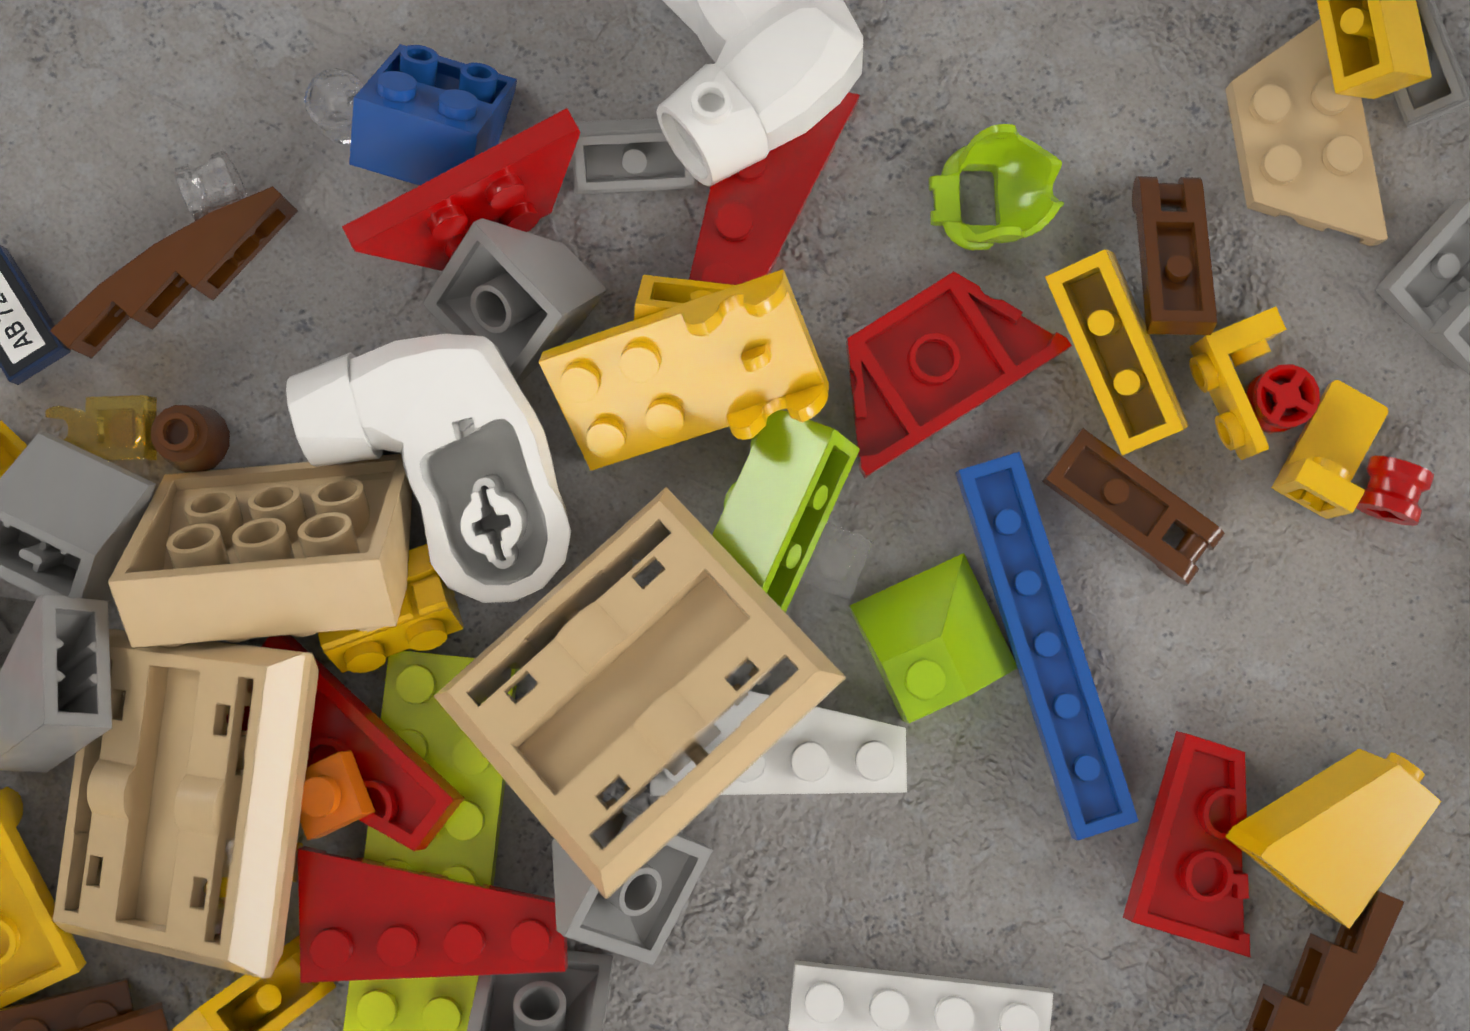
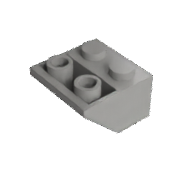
M38 433L0 478V578L37 596L46 594L104 601L113 600L114 597L108 581L150 503L156 483L50 433Z

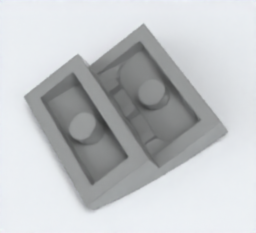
M1470 198L1456 199L1374 289L1407 324L1468 374H1470Z

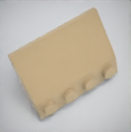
M382 455L379 459L318 467L311 465L309 462L165 474L108 581L131 647L162 646L174 648L186 643L220 640L242 642L256 637L280 635L305 637L317 632L352 629L366 632L382 627L396 626L407 589L413 492L403 466L402 455Z

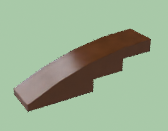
M273 186L214 210L153 244L112 274L78 303L50 332L69 349L92 359L130 318L153 330L192 288H195L214 301L298 210Z
M1377 891L1350 929L1341 924L1334 943L1310 933L1288 993L1263 983L1246 1031H1336L1376 967L1404 905V901Z

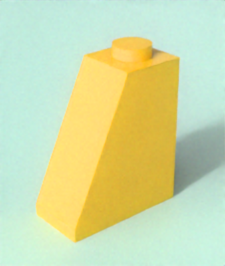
M1359 748L1233 826L1226 835V838L1311 907L1350 929L1442 801L1420 783L1425 774L1407 759L1393 752H1390L1386 759Z

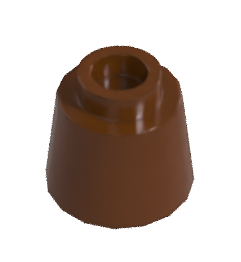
M173 405L164 409L155 418L151 427V440L155 450L174 468L185 473L209 471L214 469L225 458L230 446V432L226 421L216 410L204 405Z

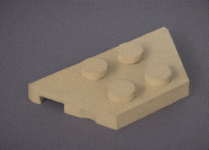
M1319 19L1235 78L1225 89L1246 206L1248 209L1274 217L1279 215L1289 216L1296 220L1298 224L1319 231L1330 228L1360 238L1359 243L1367 246L1380 245L1388 239L1362 98L1335 94L1321 19Z

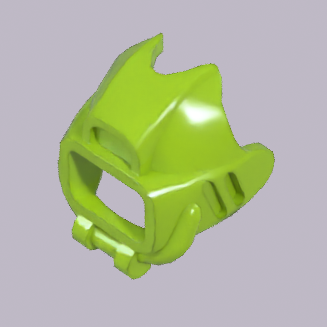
M997 124L987 127L976 134L968 145L958 149L948 158L940 176H930L928 178L929 190L933 192L934 211L930 212V224L933 226H943L947 236L955 244L970 251L989 250L994 243L1015 242L1018 239L1032 236L1041 231L1064 205V202L1058 200L1053 194V184L1061 169L1062 161L1037 143L1021 136L1013 124ZM989 171L994 177L996 225H969L962 222L960 209L961 172Z

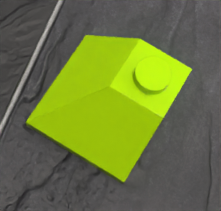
M964 553L849 605L903 722L912 723L964 699L1017 669L1014 658Z

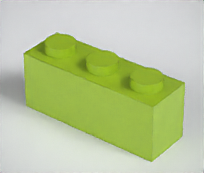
M778 410L767 418L766 426L752 438L748 458L737 481L727 491L724 500V510L712 536L786 613L860 449L834 428L812 420L800 422L791 418L789 412Z

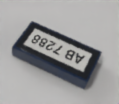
M0 245V368L9 382L19 385L69 354L71 350L50 332L55 324L9 250Z

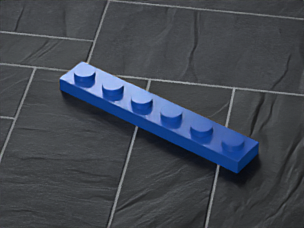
M1020 452L958 470L955 473L1072 839L1082 840L1139 822Z

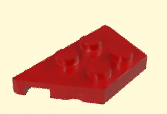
M568 108L345 224L342 228L355 252L443 271L474 221L484 218L528 232L537 225L539 219L551 214L581 132Z
M954 271L848 337L846 341L856 442L857 447L860 449L858 452L859 470L863 477L870 476L1067 351L1072 346L1067 337L1058 332L1052 334L1021 316L1023 313L1021 310L1002 299H993L982 292L980 286Z

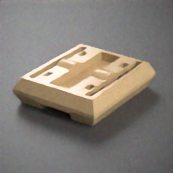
M666 487L436 693L434 697L599 892L607 899L843 682L846 677ZM656 559L662 567L661 571L651 583L640 587L634 578ZM633 560H641L632 568ZM786 657L797 668V671L740 723L741 725L709 754L705 748L722 733L714 723L734 704L738 706L749 695L747 692L756 684L760 685L771 675L770 671ZM745 662L747 664L751 663L753 665L749 672L751 679L743 686L739 683L731 686L726 679ZM512 669H520L515 675L511 677ZM529 673L537 681L535 687L526 696L517 700L507 694ZM691 761L695 763V768L664 796H660L605 848L593 835L608 820L613 821L623 811L622 807L628 801L639 797L647 789L645 786L664 768L675 776ZM621 777L626 783L623 788L626 793L618 801L614 798L607 802L602 801L604 797L603 792Z
M109 629L112 728L76 752L53 922L67 933L260 978H269L272 976L283 954L319 673L313 654L218 641L186 643L174 648L162 646L132 648L125 630ZM244 706H251L248 731L241 730ZM230 712L229 723L227 724L226 717ZM224 877H228L226 897L219 898L221 880ZM207 880H208L207 890H206V893H205V891H204V886H205V883H206Z

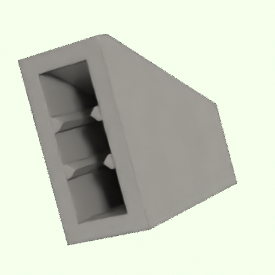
M42 594L36 599L0 670V771L47 773L112 728L108 601Z

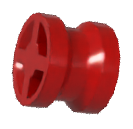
M1293 364L1278 365L1253 378L1244 390L1262 431L1268 434L1282 433L1307 422L1316 413L1320 402L1319 387L1315 378L1304 368ZM1267 392L1273 395V401L1275 403L1273 409H1271L1272 404L1270 402V396L1266 394Z
M1371 456L1366 468L1370 479L1356 508L1363 513L1388 522L1408 526L1418 525L1422 514L1418 502L1421 493L1431 488L1434 474L1428 469L1409 461L1388 456Z

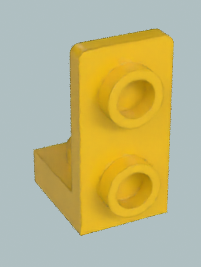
M1276 306L1213 332L1211 335H1206L1189 347L1193 355L1189 360L1192 376L1202 392L1210 393L1219 413L1215 417V425L1220 439L1228 450L1236 451L1240 460L1268 450L1269 445L1229 357H1231L1234 366L1237 367L1271 352L1267 341L1287 330Z
M1340 380L1329 383L1320 398L1316 413L1306 423L1271 488L1325 519L1353 513L1365 490L1353 484L1351 480L1387 417L1388 408Z

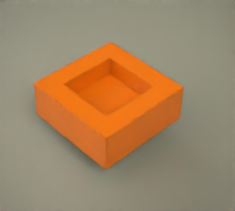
M352 751L337 752L306 768L300 823L307 840L321 838L375 812Z

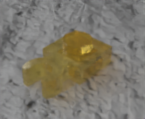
M146 395L85 397V412L77 408L53 406L45 410L46 418L66 421L68 434L64 441L109 462L157 460V451L151 440V427L157 417V397Z

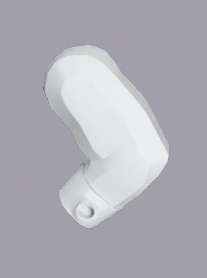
M662 0L697 34L707 54L715 62V64H705L664 100L656 111L659 125L673 152L690 174L703 185L712 186L765 159L769 151L806 133L841 103L862 74L863 35L844 0Z
M438 334L397 340L357 357L350 352L292 375L287 379V405L300 447L311 465L318 467L379 459L383 454V450L401 453L409 484L421 506L431 565L448 588L483 603L514 602L544 588L565 563L571 528L566 506L558 490L546 433L500 350L486 337Z

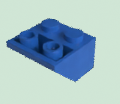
M400 44L354 96L349 165L416 185H421L499 143L516 90L517 79L499 74L493 67L486 64H466L439 56L436 51L426 46H405Z

